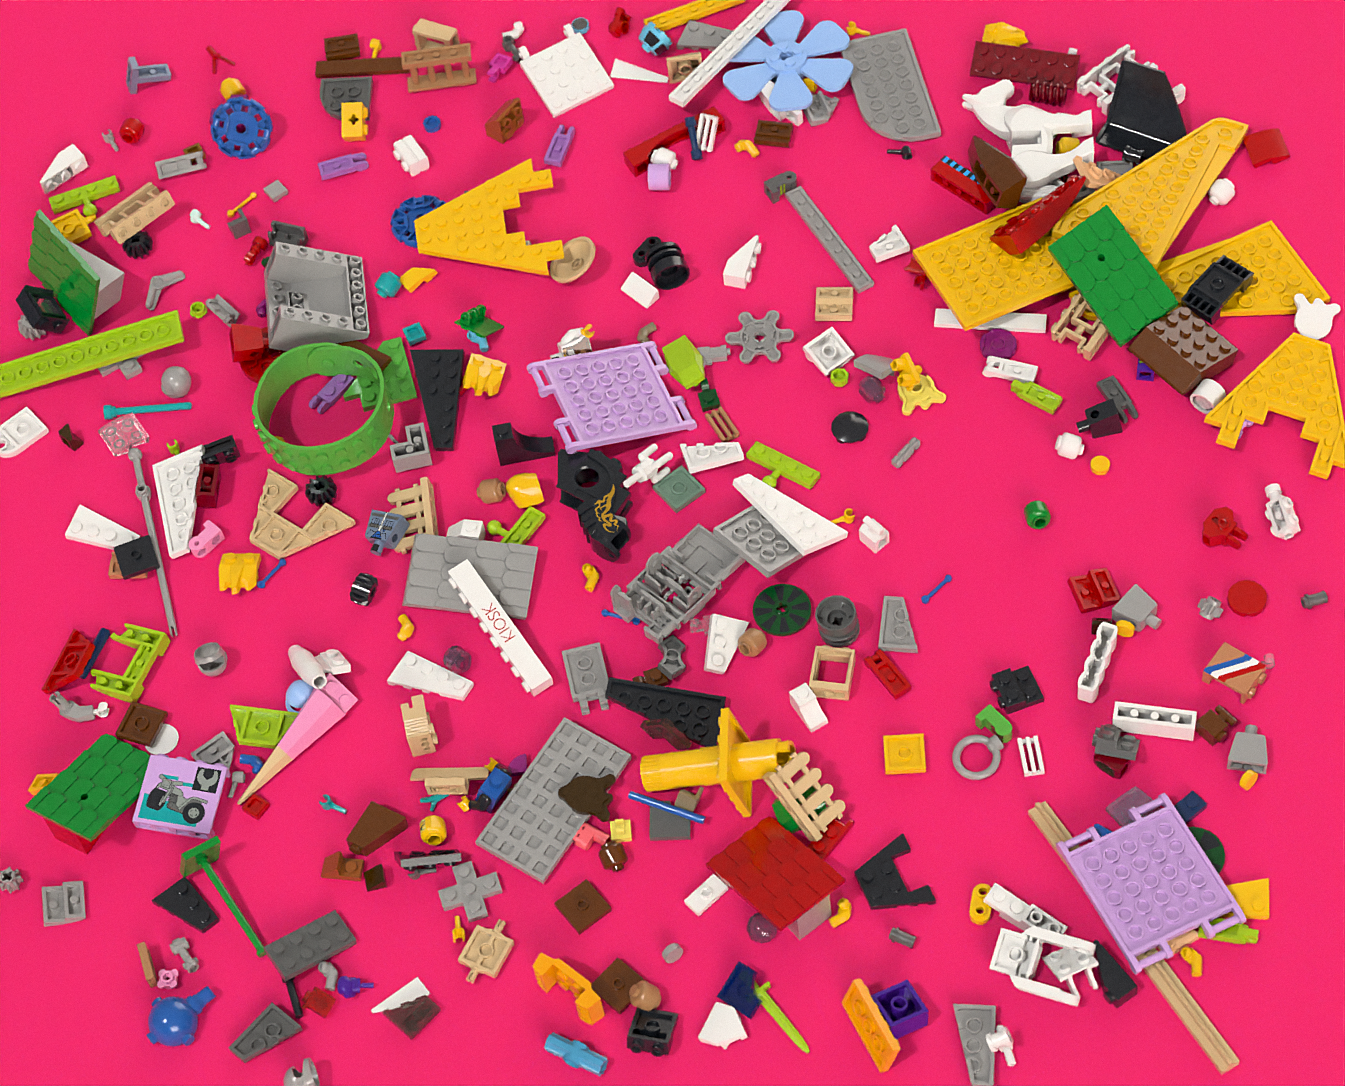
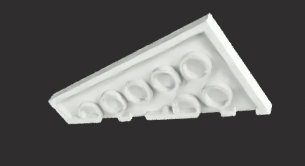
M203 445L152 465L169 556L172 559L190 552L189 541L192 539L197 506L195 493L200 464H203L201 456L205 453Z
M749 473L733 480L732 485L803 556L845 539L848 536L846 530Z

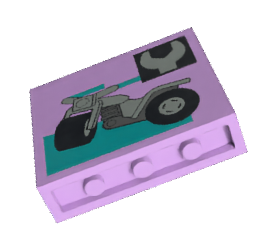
M151 754L132 820L136 828L205 840L213 838L215 832L212 827L225 778H230L231 776L228 767L220 763L211 765L202 760L193 762L188 761L184 757L170 758L165 754Z

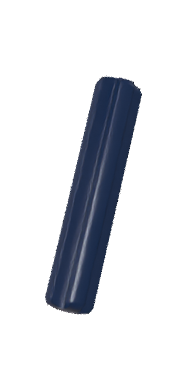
M101 628L93 641L96 647L80 678L85 679L110 636L108 629Z

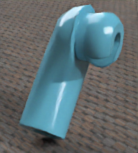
M468 331L467 338L479 344L481 352H487L489 350L487 338L478 337L475 333Z

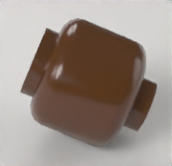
M615 840L603 844L598 853L603 868L606 870L612 869L613 872L624 869L623 864L628 861L623 845L616 843Z

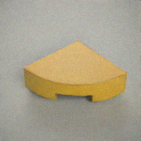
M809 78L802 79L809 91L815 93L817 84Z

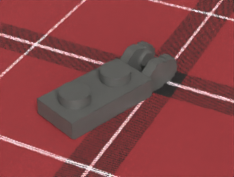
M1114 375L1096 383V387L1106 401L1113 398L1119 419L1123 424L1128 422L1127 415L1123 411L1126 408L1133 419L1138 417V412L1133 406L1131 399Z

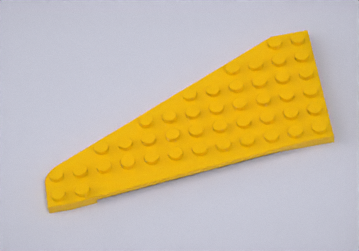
M1227 118L1210 120L1068 208L1056 223L1052 236L1061 238L1102 207L1108 205L1125 227L1127 233L1138 245L1140 251L1156 270L1166 251L1243 141L1249 125Z
M1272 220L1235 237L1162 261L1156 269L1161 279L1179 302L1178 306L1167 314L1182 306L1181 298L1187 293L1191 285L1213 262H1216L1223 255L1253 272L1254 276L1251 285L1244 293L1238 290L1221 308L1220 317L1296 314L1297 307L1294 303V296L1299 293L1303 294L1310 304H1313L1316 298L1321 299L1325 304L1330 302V296ZM1078 290L1069 293L1070 300H1072L1075 294H1079ZM1088 309L1082 314L1088 320H1097L1095 313Z

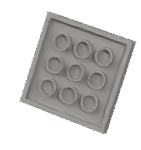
M753 505L716 526L713 530V534L767 578L803 557Z

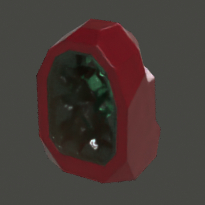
M1101 754L1094 755V764L1112 778L1120 779L1130 765L1129 759Z

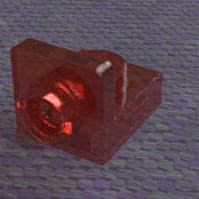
M315 986L311 991L307 990L301 1001L304 1003L301 1008L304 1010L308 1008L325 1019L336 999Z

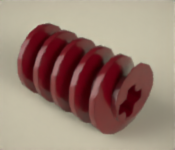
M1039 80L1035 84L1031 82L1029 101H1033L1035 97L1037 103L1042 98L1043 104H1046L1049 99L1050 105H1053L1056 100L1057 106H1060L1062 101L1064 106L1067 96V84L1060 89V83L1054 88L1053 82L1049 86H1046V81L1042 85H1039Z

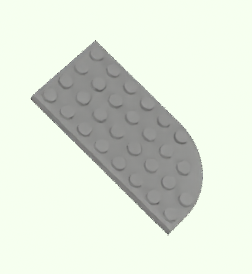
M904 28L850 40L849 46L840 52L843 59H847L853 64V73L849 80L860 114L865 123L878 134L898 141L914 142L941 136V130L907 29Z

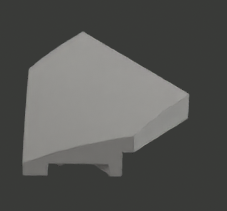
M819 90L818 95H812V104L808 108L802 109L811 126L828 122L839 102L838 98L834 97L832 99L823 95L822 91Z
M865 354L854 360V367L877 378L883 379L888 375L894 376V371L890 367L893 359Z
M222 731L193 751L191 756L195 761L202 760L211 765H215V763L224 764L230 770L235 746Z

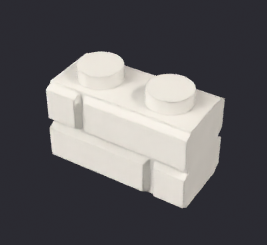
M408 135L403 140L400 139L393 144L395 150L393 151L394 157L397 161L401 160V166L405 172L408 171L411 176H415L420 171L423 172L429 169L428 157L412 135Z

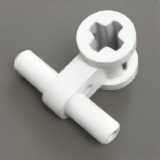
M999 1025L996 1027L997 1033L986 1034L987 1043L993 1053L998 1051V1049L1004 1053L1008 1066H1014L1016 1061L1012 1052L1013 1040L1007 1027Z

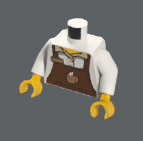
M587 324L585 328L569 330L562 337L561 342L557 344L559 353L550 355V359L592 352L589 338L594 335L595 331H588L592 325Z

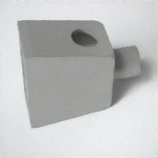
M1137 584L1112 608L1111 619L1114 621H1129L1135 626V631L1137 632L1142 631L1146 625L1156 630L1162 622L1160 618L1155 616L1157 614V603Z
M1246 725L1245 733H1236L1228 756L1227 769L1245 772L1252 769L1256 773L1266 774L1268 764L1266 737L1257 734V726Z

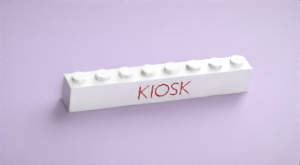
M468 559L449 570V584L453 589H458L460 592L458 596L464 604L468 603L470 606L469 612L473 618L478 617L481 629L484 633L488 632L491 637L489 639L493 646L500 648L502 651L500 653L505 663L509 661L512 665L510 669L515 677L522 679L521 685L524 690L536 696L553 685L551 675Z

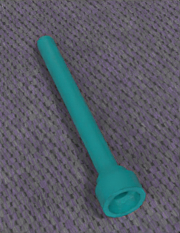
M183 402L121 408L104 405L103 411L105 420L117 417V415L188 410L192 408V403Z

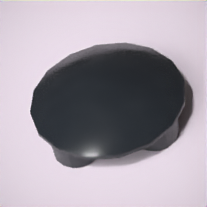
M847 411L834 418L831 431L833 436L836 437L837 442L841 444L863 441L868 432V422L862 414Z

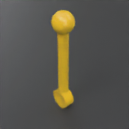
M252 192L235 209L229 210L227 212L228 217H234L237 209L243 207L251 199H255L257 194Z

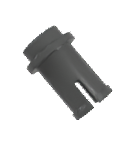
M1325 591L1311 595L1304 594V597H1301V604L1304 609H1311L1312 606L1328 602Z
M893 927L888 939L892 940V943L897 942L911 949L917 938L901 931L900 927Z

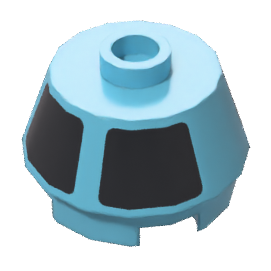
M650 21L647 25H644L638 39L642 43L641 47L647 53L651 52L657 56L669 50L668 47L672 42L663 31L657 27L655 28L656 25Z

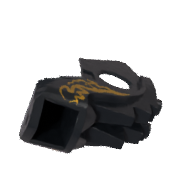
M560 449L558 452V484L556 485L557 488L561 489V500L559 502L578 511L580 526L583 528V533L586 535L587 542L591 544L592 550L602 559L615 562L621 555L619 551L631 538V531L625 516L633 506V503L629 500L631 497V492L628 491L629 487L626 488L623 485L627 476L623 474L621 463L616 458L610 459L599 450L591 449L589 452L576 451L573 454H568L565 449ZM586 482H597L591 487L585 488L581 486Z

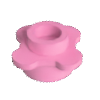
M161 969L158 975L160 978L157 986L160 989H173L177 986L179 972L176 969L171 971Z

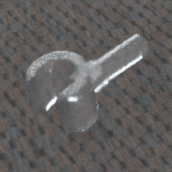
M1265 654L1263 661H1260L1266 665V669H1272L1275 665L1273 654Z

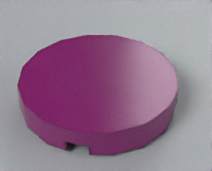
M1005 329L989 330L980 340V352L986 359L989 356L1009 360L1015 355L1017 350L1015 336Z

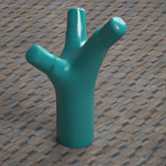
M432 795L421 798L420 802H431L430 811L433 812L437 802L449 795Z

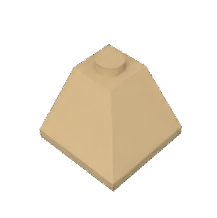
M700 52L666 58L670 84L683 82L702 63Z

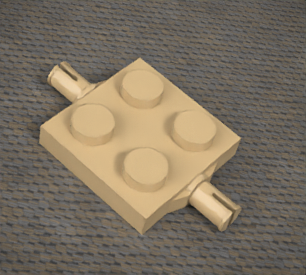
M498 919L494 929H486L479 925L474 929L458 958L460 964L471 969L466 978L468 982L474 983L478 973L496 978L514 945L512 939L503 936L501 933L506 925L505 921Z

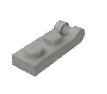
M203 151L155 162L159 179L207 168L202 157L204 156ZM196 158L197 165L192 166L191 159Z

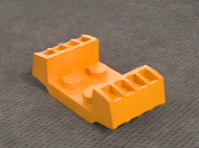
M542 952L539 954L532 967L534 968L537 983L546 993L558 982L564 990L567 991L569 989L574 993L573 995L577 999L575 1005L579 1018L582 1021L593 1025L605 1016L603 1006L601 1005L602 1002L600 1001L601 998L592 990L591 983L561 959H552Z

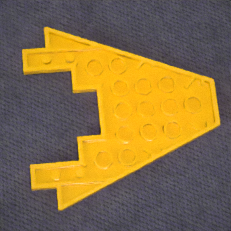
M528 159L414 220L418 252L426 255L549 275L547 261L564 259L562 240L526 246L524 231L506 234L503 210L521 207L519 193L554 187L551 169L533 172L532 160Z
M1293 333L1205 417V423L1221 428L1216 443L1233 449L1236 446L1244 419L1263 425L1269 410L1303 421L1305 423L1300 437L1318 443L1309 474L1327 480L1332 465L1345 469V423L1331 345Z

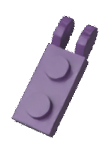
M559 125L544 157V164L562 166L575 134V127H570L567 135H564L565 126Z
M349 154L318 163L322 180L367 169L369 164L365 161L367 158L366 154Z
M345 374L334 376L310 400L309 407L315 409L318 406L317 412L319 414L325 413L348 390L355 379Z

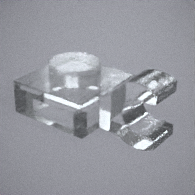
M704 615L703 621L690 619V632L704 631V635L708 636L711 615Z

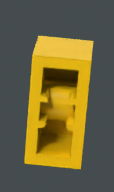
M362 102L341 103L342 138L345 141L366 140L368 125L365 124V118H368V108Z

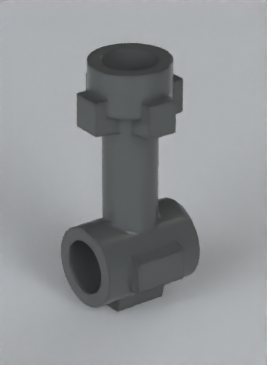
M510 35L504 36L502 42L503 49L506 52H511L514 55L512 56L514 62L516 61L520 64L522 59L519 56L520 51L514 46V38Z

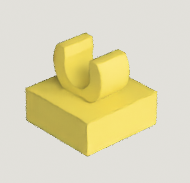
M616 819L610 822L611 841L615 840L616 843L632 841L630 819Z

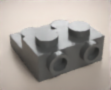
M1113 724L1101 725L1100 728L1096 727L1092 746H1095L1094 753L1135 761L1140 739H1136V737L1131 735L1120 736L1121 728H1117Z

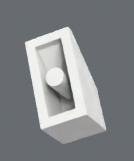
M468 519L450 526L447 532V536L479 541L484 540L486 535L483 521Z

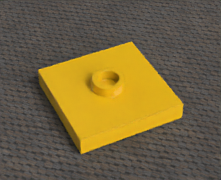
M923 733L883 736L886 775L926 772Z

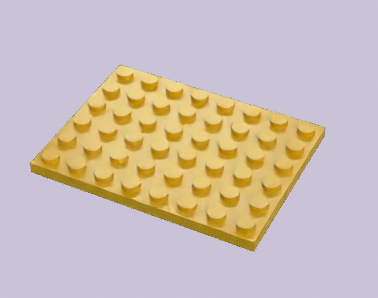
M1042 197L913 250V256L964 331L1074 286L1048 251V246L1059 239L1052 236L1055 225L1022 254L1009 255L989 238L995 233L994 231L997 228L1006 225L1009 218L1019 215L1041 200Z

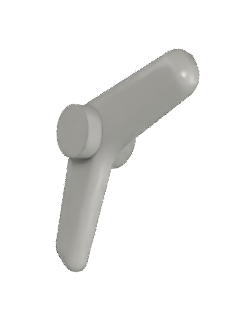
M175 271L152 277L145 304L146 308L151 311L154 310L161 290L166 286L183 280L185 274L182 271Z

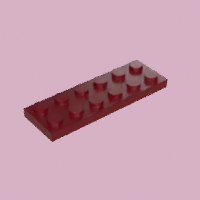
M976 41L970 76L993 80H1009L1031 85V82L1035 84L1039 80V85L1046 81V86H1049L1053 82L1054 88L1060 83V89L1067 84V90L1074 91L1080 55Z

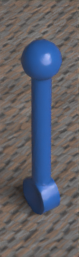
M280 559L279 564L262 581L257 582V587L264 588L265 583L281 566L286 565V560Z
M946 575L936 588L928 595L922 596V603H929V598L947 582H951L952 576Z
M603 609L601 612L604 617L611 616L622 619L621 616L611 613L607 609ZM634 617L631 622L634 625L640 624V619Z

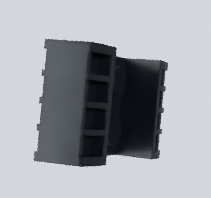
M1223 255L1216 262H1213L1191 285L1187 293L1181 298V305L1187 306L1197 316L1213 325L1220 318L1221 308L1238 290L1244 293L1251 285L1254 273Z

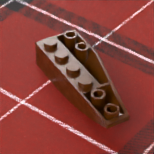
M973 136L968 149V157L976 180L996 208L1016 209L1022 190L1026 185V175L1011 157L978 136Z

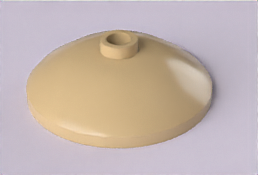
M582 236L563 245L564 259L552 260L551 277L559 283H568L580 278L590 268L595 258L596 248L593 241L588 237Z

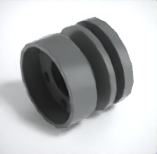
M833 595L825 598L818 604L815 618L821 639L827 645L844 647L857 639L860 632V624L854 603L849 598L842 595Z

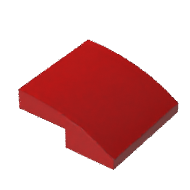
M1279 128L1259 131L1247 135L1243 139L1254 168L1270 161L1276 164L1290 157Z
M1107 568L1089 570L1087 575L1069 577L1067 581L1081 613L1102 609L1121 600Z

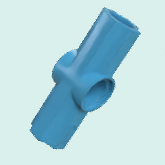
M552 1033L546 1039L544 1049L562 1058L568 1065L577 1069L581 1067L598 1076L606 1070L608 1058L589 1050L582 1042L577 1040L572 1042L555 1033Z

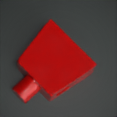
M231 324L229 338L233 362L262 358L263 349H271L269 348V339L262 338L260 327Z

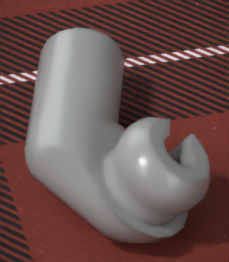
M322 961L318 966V970L327 978L325 989L335 991L338 971L330 962Z

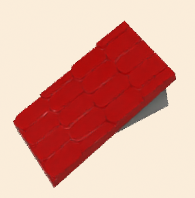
M770 816L761 820L758 825L745 832L742 837L729 844L726 849L713 856L706 863L708 869L780 932L788 927L799 940L832 916L830 894L846 882L845 878L833 867L824 862L817 854L807 848L790 831L786 830Z

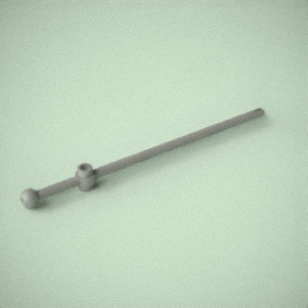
M132 448L128 452V458L133 462L138 484L135 494L142 502L148 534L151 537L160 568H157L156 571L170 635L173 637L172 630L174 629L176 636L178 632L149 504L151 491L144 481L140 462L142 451L138 448Z

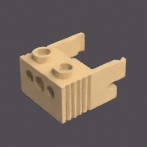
M423 694L411 697L413 707L410 708L408 703L401 704V711L407 741L413 757L436 752L435 744H438V738L434 725L430 722L429 712H426Z

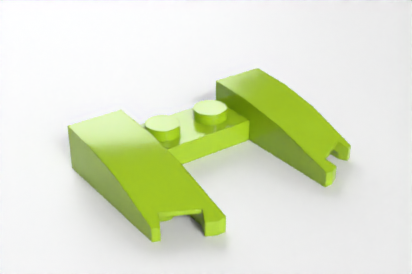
M125 623L124 626L128 630L120 636L113 633L110 638L138 649L123 676L92 669L91 675L96 676V684H90V687L116 699L137 703L145 689L142 686L145 677L157 656H163L171 640L165 632Z

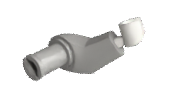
M58 691L49 698V701L59 708L61 716L78 723L93 720L96 718L95 715L104 718L109 713L106 702L99 703L98 709H94L93 705L79 706L73 701H67Z

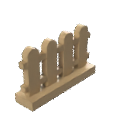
M428 477L420 478V486L416 483L409 489L400 490L398 488L395 489L394 493L388 495L389 503L397 506V508L390 510L389 513L399 514L404 518L416 516V519L408 521L410 525L405 534L418 531V534L439 536L434 489ZM415 500V503L402 506V503ZM404 534L394 550L406 554L407 550L413 547L415 535L406 537Z
M793 752L790 755L792 759L783 767L778 765L775 768L776 773L767 772L762 778L809 841L817 842L823 837L820 831L825 832L828 830L826 825L834 818L840 819L843 817L841 812L845 809V803L842 800L832 802L829 798L833 794L832 785L823 784L820 786L818 780L822 775L821 770L818 768H811L809 770L806 767L810 760L808 753L799 752L797 754ZM801 769L804 775L793 783L790 778ZM813 785L816 791L805 799L802 794ZM825 801L828 807L817 815L814 810Z

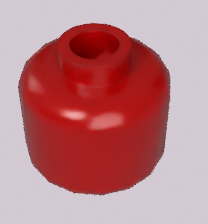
M128 118L123 122L119 134L124 142L128 144L137 143L141 139L145 128L140 120Z

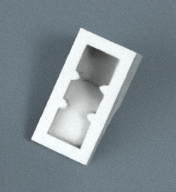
M807 683L789 692L790 704L811 733L828 724V719L821 710L815 694Z

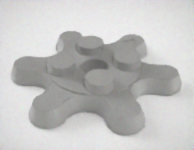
M775 310L768 311L766 316L760 320L754 319L749 312H742L739 314L738 320L743 325V328L738 332L727 333L725 340L729 345H740L743 347L739 358L744 364H749L757 355H765L771 362H777L781 357V353L776 346L781 342H790L794 337V332L791 329H779L776 327L779 313ZM759 335L764 336L760 342L755 339Z

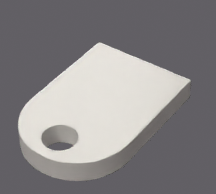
M25 407L0 425V444H5L3 448H0V457H14L49 433L48 428L28 407Z

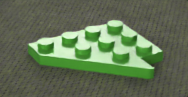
M401 337L383 341L377 350L390 356L392 359L382 374L393 404L417 398ZM357 376L343 396L345 402L360 398L363 410L366 412L375 409L379 399L380 387L369 379Z

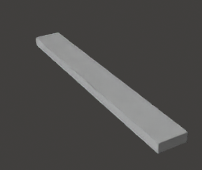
M799 186L785 193L786 199L859 294L873 287L874 281L803 188Z

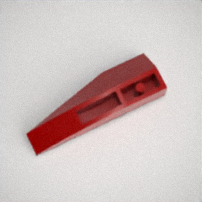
M1085 175L1069 177L1066 183L1057 187L1017 216L1009 218L1006 225L994 231L995 233L989 237L990 240L1009 255L1022 254L1043 237L1068 210L1086 180Z

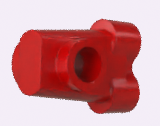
M617 7L613 22L609 24V32L615 38H619L621 34H627L629 31L631 17L621 7Z

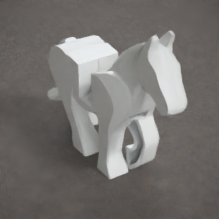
M1001 80L992 86L981 89L976 95L964 94L962 98L966 102H963L962 106L974 112L978 120L988 130L1006 141L1012 154L1011 158L1027 177L1026 185L1022 190L1019 202L1026 204L1040 197L1044 198L1057 187L1063 185L1064 183L1058 178L1077 169L1073 162L1077 155L1082 157L1083 162L1089 163L1091 161L1094 163L1093 137L1083 141L1078 147L1069 152L1053 154V140L1057 134L1071 133L1074 138L1092 135L1091 110H1087L1079 115L1053 114L1026 104L1015 107L1006 106V101L1014 94V85L1009 80ZM1083 184L1072 204H1076L1095 192V189L1087 188Z

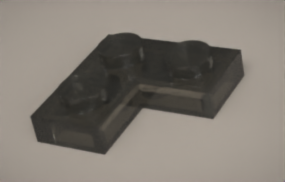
M667 718L644 720L640 725L653 739L665 738L677 750L689 749L692 744L687 735L673 726L674 723Z

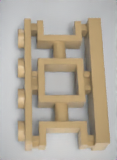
M148 182L94 222L102 236L106 237L111 234L114 240L122 244L173 207L175 202L167 190L160 193L153 183Z
M1079 293L1074 295L1071 305L1068 309L1065 308L1063 310L1061 319L1058 323L1055 322L1050 332L1053 341L1058 340L1059 343H1062L1068 337L1079 343L1077 353H1082L1083 358L1090 361L1109 333L1098 318L1092 326L1079 319L1086 309L1093 312ZM1070 320L1071 324L1077 327L1075 331L1066 328ZM1084 331L1093 335L1088 343L1087 339L1081 336Z

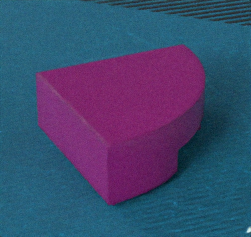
M526 754L517 756L509 764L508 767L512 770V776L523 775L528 769Z

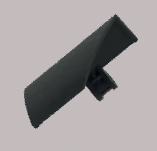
M1123 59L1107 120L1097 135L1095 143L1123 152V161L1128 160L1139 165L1144 159H1149L1186 136L1187 132L1176 97L1165 71Z

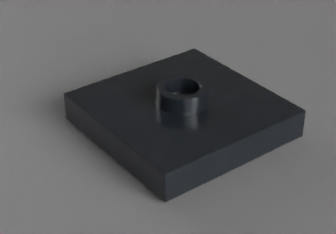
M150 535L113 547L124 580L160 568Z

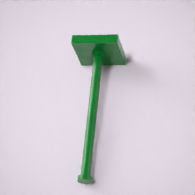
M215 836L182 853L180 873L185 878L203 868L257 950V956L263 957L266 955L263 944L210 865L219 860L221 846L219 838Z

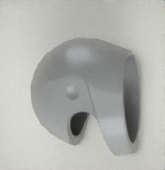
M179 366L167 368L161 378V390L170 398L184 397L189 392L192 383L189 372L184 367Z
M210 642L196 649L194 660L204 675L213 677L225 670L227 654L218 643Z
M305 1058L303 1060V1073H300L294 1066L290 1067L284 1075L283 1085L320 1086L312 1059Z

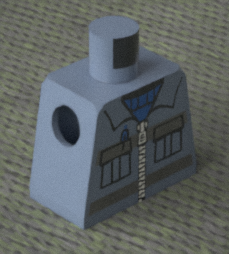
M372 510L365 533V538L372 544L370 552L381 556L384 548L395 549L410 523L402 515Z

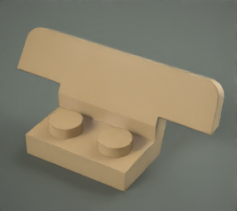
M485 767L416 768L412 771L410 780L425 781L428 795L468 794L470 780H486L489 776V771Z

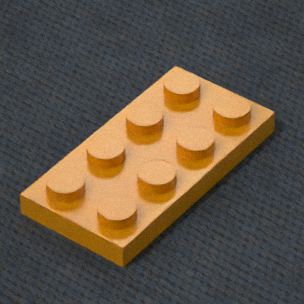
M861 978L853 980L841 1004L880 1073L886 1072L900 1050L899 1043L892 1035L888 1023L880 1014L878 1005L871 998L867 986L863 984Z

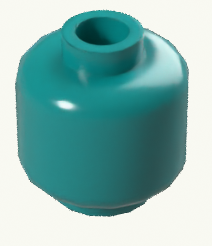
M388 271V273L383 272L375 283V287L378 289L376 293L385 299L387 296L394 297L401 287V282L399 281L401 278L391 271Z

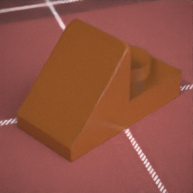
M338 851L324 859L321 878L361 881L365 864L364 860L343 858L342 853Z

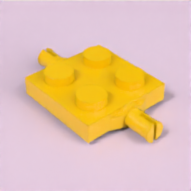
M75 209L51 222L67 240L77 244L92 237L88 224L97 220L94 213L84 217L79 213L78 209Z

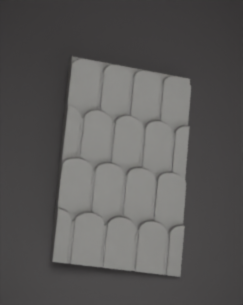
M423 533L416 534L402 606L470 613L468 603L464 604L458 596L460 593L458 589H453L448 582V579H450L448 571L468 559L508 617L525 620L527 618L538 547Z

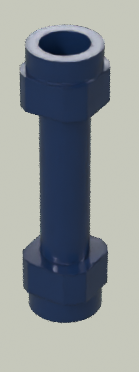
M695 116L684 118L685 126L689 131L692 160L702 159V151L699 149L695 130Z

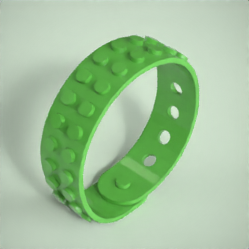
M330 342L314 343L292 348L280 355L266 369L254 394L252 414L255 416V419H253V424L256 430L260 429L258 435L261 442H266L263 444L268 454L271 453L273 459L278 464H282L291 471L301 474L329 475L357 467L376 454L390 434L394 419V404L379 365L367 353ZM313 374L336 376L338 374L354 375L369 379L380 387L379 399L372 415L361 428L346 438L325 445L307 447L285 443L269 433L270 418L278 400L292 384L304 377Z

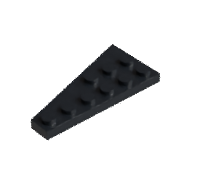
M463 349L410 350L435 451H454L465 352Z
M609 677L605 693L606 699L703 747L717 746V738L720 732L718 717H721V709L725 707L726 697Z

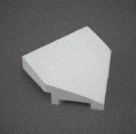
M716 1002L698 1039L703 1043L714 1046L721 1045L723 1049H726L730 1043L740 1038L743 1040L748 1036L736 1009Z

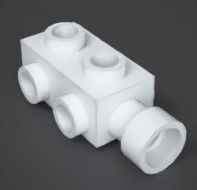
M1276 483L1270 484L1264 489L1267 498L1270 499L1266 503L1267 510L1265 515L1272 522L1273 526L1270 527L1272 534L1287 540L1301 530L1298 524L1299 519L1294 512L1292 500L1281 495L1280 485Z

